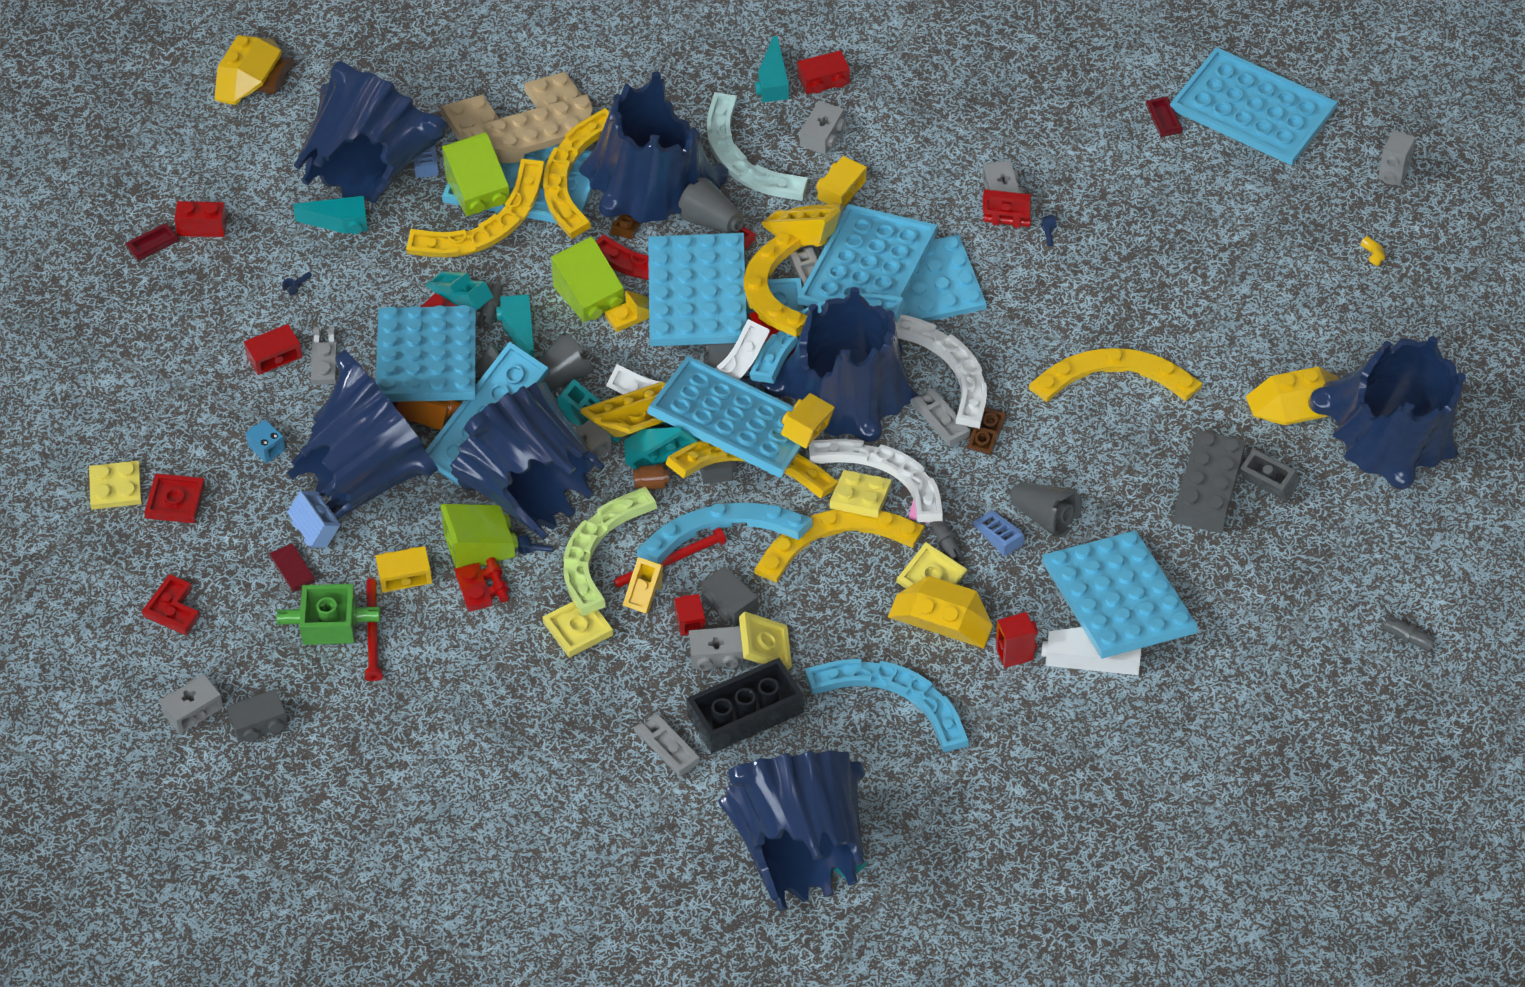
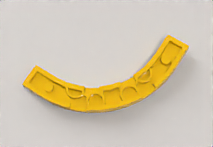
M606 108L583 120L564 135L565 139L560 145L554 147L545 166L543 189L548 209L553 219L571 239L589 230L591 224L569 196V174L580 154L600 138L609 114Z
M521 158L515 187L506 201L505 207L497 215L494 214L478 224L479 227L469 231L464 229L453 232L410 229L406 247L407 254L441 258L458 257L479 252L502 241L521 225L532 210L542 183L545 169L544 161Z
M781 232L761 247L752 257L744 274V291L750 309L758 313L760 320L775 329L798 337L805 325L807 315L780 303L772 295L768 283L769 276L772 275L776 267L801 247L799 238Z
M1120 348L1091 350L1065 358L1047 369L1029 384V389L1046 402L1074 381L1100 371H1130L1139 373L1141 376L1162 384L1184 401H1187L1202 388V383L1164 358L1138 350Z
M701 440L668 456L666 465L684 479L699 469L714 463L744 460ZM797 454L785 474L800 482L820 499L833 492L838 484V481L800 454Z
M836 509L810 516L813 526L799 540L781 534L767 549L754 569V573L777 583L794 557L809 546L811 542L821 537L825 538L844 533V531L872 533L914 548L924 532V525L882 510L878 518Z

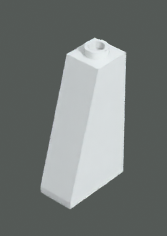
M1077 627L1049 631L1048 641H1043L1041 656L1046 657V666L1139 675L1141 648L1101 659L1083 628Z

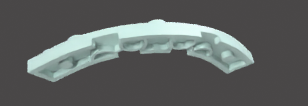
M714 92L707 117V136L710 149L717 162L723 164L728 169L729 175L746 187L771 196L803 201L808 178L774 172L758 164L754 166L748 162L747 157L732 140L730 126L737 104V96Z

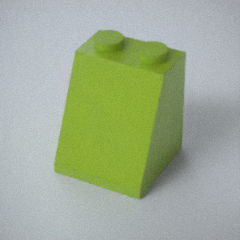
M487 132L442 146L446 180L466 217L506 203L510 197L509 186Z
M592 236L551 256L553 287L584 323L589 320L598 319L602 313L625 302L624 288Z
M476 504L440 505L443 533L455 568L479 563L480 566L487 565L486 560L490 557H494L496 562L515 557V548L518 547L515 533L510 534V518L508 514H503L500 506Z

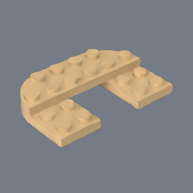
M562 72L524 83V91L536 109L499 119L484 95H479L441 106V114L459 141L487 132L499 163H517L521 161V158L524 159V154L560 144L565 139L564 135L591 116L592 105L588 95H582L567 73Z

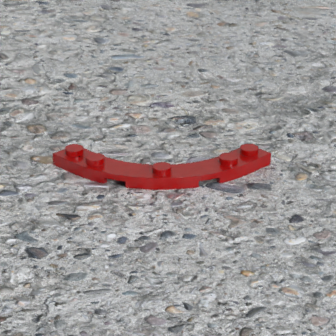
M744 226L736 232L744 233V251L756 240V234ZM604 234L595 241L612 269L631 277L649 280V255L629 250Z

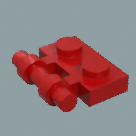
M984 189L983 222L992 223V225L996 226L1000 224L1013 225V228L1020 229L1021 226L1031 227V194Z
M494 557L486 560L488 567L481 570L479 563L454 569L468 612L493 606L491 597L498 596L502 603L509 600L508 585L503 581L501 576L503 574L500 564H497ZM492 578L494 585L487 587L485 580Z

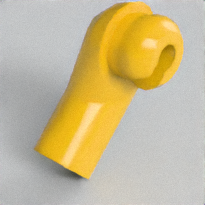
M1368 236L1362 240L1361 246L1372 253L1368 260L1373 265L1379 266L1386 259L1384 248Z

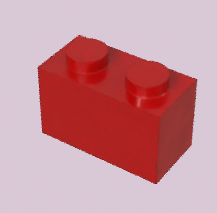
M841 50L797 61V76L806 94H818L826 89L842 88L846 84H850V69Z
M177 201L174 217L177 236L225 237L227 214L224 202Z
M289 324L244 341L246 356L257 375L302 358L300 343Z
M1027 612L997 620L995 649L1004 668L1034 660V651L1037 650L1035 636L1038 635V628L1035 621L1030 620Z

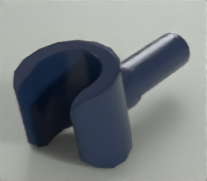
M1049 215L1042 218L1041 227L1046 234L1047 246H1053L1051 229L1056 228L1057 224L1054 215Z
M307 272L296 280L287 278L282 282V288L285 291L288 287L292 286L288 289L290 295H294L298 292V287L312 275L310 272Z
M527 535L518 537V551L521 554L531 553L532 551L553 552V546L531 543L530 537Z

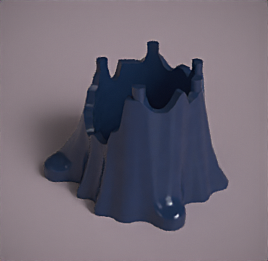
M336 61L330 70L331 78L329 83L321 86L317 115L294 166L300 170L306 162V173L301 179L306 185H309L313 178L320 176L322 183L326 186L340 187L342 198L364 196L365 201L375 204L412 160L422 152L433 147L437 141L443 139L448 125L441 117L418 110L413 105V99L400 94L392 82L383 80L373 73L360 72L344 62Z
M657 71L652 73L651 80L643 87L634 89L626 83L621 95L616 94L614 96L613 104L598 143L579 168L581 175L589 179L590 187L603 192L599 203V211L602 215L616 217L627 214L641 223L666 220L671 214H682L681 208H679L680 198L690 183L695 185L699 182L698 178L709 179L720 190V187L727 182L729 175L728 169L723 164H711L704 152L697 129L695 127L690 129L688 121L681 120L675 115L673 104L666 99L664 79H661V73Z
M852 287L850 295L844 299L833 298L826 300L821 313H818V305H809V313L795 351L784 361L774 384L763 383L764 392L773 397H791L798 401L799 399L803 400L811 393L831 404L835 409L829 425L823 431L832 436L852 434L866 442L877 441L881 437L882 425L880 419L882 417L899 414L905 405L911 403L910 400L919 396L909 385V379L901 358L903 347L898 342L894 312H886L879 305L870 306L865 298L860 295V290L857 287Z
M1434 336L1429 337L1427 341L1421 342L1412 339H1400L1393 347H1391L1392 343L1390 341H1385L1377 352L1359 369L1346 373L1342 379L1326 382L1323 387L1312 392L1308 401L1312 411L1317 414L1330 416L1336 420L1338 427L1334 431L1333 437L1345 443L1347 450L1344 458L1357 464L1365 473L1383 476L1397 489H1406L1413 484L1417 466L1435 467L1440 461L1452 459L1458 455L1454 444L1453 429L1457 403L1466 376L1461 372L1457 374L1456 366L1452 360L1442 357L1437 346L1438 339Z
M345 349L335 357L340 376L332 394L313 416L316 423L311 428L313 433L308 444L300 449L301 452L291 461L294 467L286 472L292 480L300 474L313 473L318 480L315 491L319 492L320 496L326 495L327 498L331 496V500L326 503L329 509L333 511L335 508L341 507L334 513L337 519H340L345 514L395 485L416 476L425 475L430 477L438 471L436 464L426 453L422 442L405 418L397 411L391 400L383 394L376 382L368 376L362 366Z
M535 382L527 388L522 386L512 395L506 393L498 402L488 404L482 411L471 417L464 427V430L470 436L458 447L460 453L450 464V467L452 468L451 474L458 479V483L465 490L475 489L544 540L549 535L540 525L553 530L557 526L553 515L563 512L570 518L576 513L566 499V491L571 489L582 493L587 499L591 498L594 491L588 486L586 473L590 472L594 465L602 471L605 465L598 459L564 416L558 405V399L552 394L547 383Z
M828 750L815 753L814 751H807L796 756L784 753L772 759L759 758L750 763L734 766L728 771L727 774L732 785L725 788L728 795L718 800L719 805L726 812L745 842L771 900L776 901L778 911L788 909L785 901V891L792 893L802 902L808 900V892L811 887L821 888L824 897L834 895L831 884L835 868H838L846 877L849 886L858 883L855 874L856 865H863L865 863L858 809V782L865 776L862 762H850L849 752Z

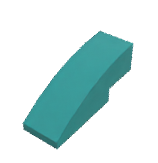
M441 271L425 284L430 290L457 306H471L476 311L493 298L485 281L471 280L467 272Z

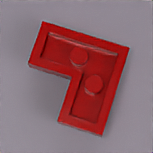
M169 574L143 608V617L187 635L200 618L199 611L181 604L192 590L191 583Z

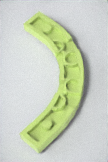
M646 487L620 496L598 508L597 514L588 521L584 520L569 539L563 557L564 579L567 591L582 616L606 607L605 599L595 586L589 573L591 557L597 545L610 531L620 524L657 509L656 501Z

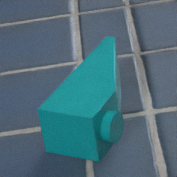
M778 36L772 37L758 70V81L754 82L756 96L760 95L762 103L789 99V83Z
M364 196L293 204L296 222L344 234H359L362 231H368Z
M529 294L500 297L501 306L496 307L497 321H502L503 330L518 348L535 358Z
M575 379L557 397L558 405L569 422L578 426L590 420L581 414V408L601 402ZM611 435V441L618 443L622 438Z
M682 427L642 429L624 440L625 464L633 469H639V466L661 464L673 453L692 443L698 442V438Z

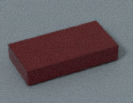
M1168 96L1147 100L1145 103L1160 138L1183 132L1174 109L1170 107L1171 102Z
M165 223L125 244L126 248L138 262L178 242L179 238L171 227Z
M292 543L269 553L271 560L292 593L302 589V585L315 583L313 574Z

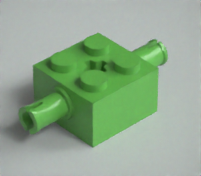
M354 584L302 585L300 608L277 609L278 614H276L277 625L299 624L303 645L351 644L355 642V625L359 622L380 623L381 621L380 606L357 607Z

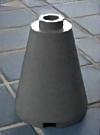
M698 178L699 182L695 185L690 183L679 201V208H681L682 212L679 215L685 221L725 233H736L743 227V214L712 181L707 178Z
M566 332L561 334L538 360L550 370L542 380V382L547 383L550 390L570 383L573 379L577 380L589 375L594 371L589 359L585 360L582 354L583 350L570 334H566Z
M1020 482L1010 492L1013 506L1053 536L1059 538L1066 536L1073 528L1067 526L1074 518L1078 520L1082 507L1081 495L1076 493V490L1070 488Z

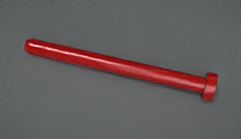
M718 527L713 530L712 535L672 552L660 564L664 568L714 544L724 545L727 543L725 534ZM633 571L615 578L613 581L614 585L622 587L629 584Z
M368 578L366 581L367 607H377L376 580L374 578ZM367 622L368 668L364 672L365 680L380 681L383 678V671L379 668L377 622Z

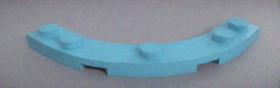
M871 293L860 294L870 306L879 305L886 312L893 311L894 320L898 322L905 306L904 297ZM826 300L816 303L818 305V313H821ZM809 307L800 311V313L808 316ZM782 331L772 334L763 345L749 373L751 380L774 384L785 359L797 345L800 335L794 337Z
M759 503L714 504L710 507L682 515L663 525L637 549V556L660 564L678 546L697 536V531L708 527L710 530L718 527H732V523L740 522L747 523V527L764 528L799 540L813 526L812 518L777 505Z
M861 659L839 660L805 668V677L812 695L850 686H869L885 689L906 698L926 715L933 726L943 753L968 747V738L949 699L946 696H942L933 687L932 682L908 668L885 661H880V663L861 662Z

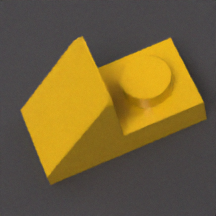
M625 291L626 303L605 312L606 319L616 333L649 318V299L647 296Z
M638 557L623 606L648 614L656 589L661 590L663 565Z

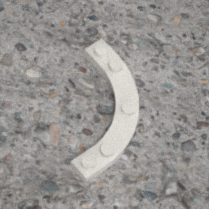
M901 314L898 322H895L898 338L919 344L941 357L955 373L961 389V402L956 417V424L980 429L987 398V385L982 376V368L975 356L952 334L947 336L937 330L936 325Z
M748 319L734 348L715 369L740 380L753 365L771 330ZM616 364L606 386L621 394H626L661 381L645 378Z
M814 440L809 445V458L813 463H857L891 474L901 481L911 493L915 503L917 522L943 521L941 498L935 480L930 478L924 472V467L910 456L885 445H880L879 447L864 445L862 440Z

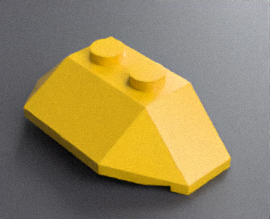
M237 35L218 65L215 101L236 105L241 101V98L250 95L265 83L282 55V51L274 39Z
M825 204L796 207L790 210H776L761 223L764 228L775 236L784 232L799 238L801 247L807 245L818 247L828 241L827 238L835 232L844 207L842 204Z
M1319 366L1273 375L1246 395V400L1254 417L1281 425L1329 417L1312 411L1308 401L1314 390L1323 387L1326 382L1338 380L1339 377Z
M662 381L581 408V414L614 437H623L627 434L663 423L664 421L658 420L656 417L648 414L647 411L666 383Z
M927 576L898 593L888 615V618L983 649L993 628L977 591L932 576Z

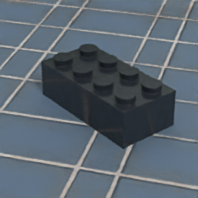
M780 658L687 698V716L711 754L804 713V695Z

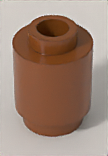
M663 464L639 466V469H633L635 489L646 487L648 490L665 489V484L669 483L668 468L663 469Z

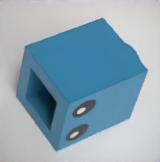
M266 420L252 426L245 432L248 447L265 463H268L286 450L284 437Z

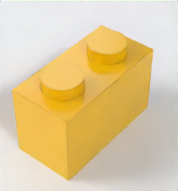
M842 156L837 163L832 164L827 175L819 179L816 186L818 200L826 204H842L845 207L866 182L867 167Z
M809 393L803 400L799 399L796 402L792 412L789 410L786 412L781 422L784 424L781 435L806 449L829 425L835 407Z
M425 546L375 555L382 593L432 584L431 570Z

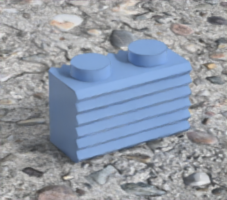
M298 492L299 495L296 496V499L291 504L292 506L287 511L292 519V525L302 533L304 542L311 548L327 547L341 526L338 522L339 520L336 519L334 513L331 512L329 506L321 498L322 496L319 495V492Z

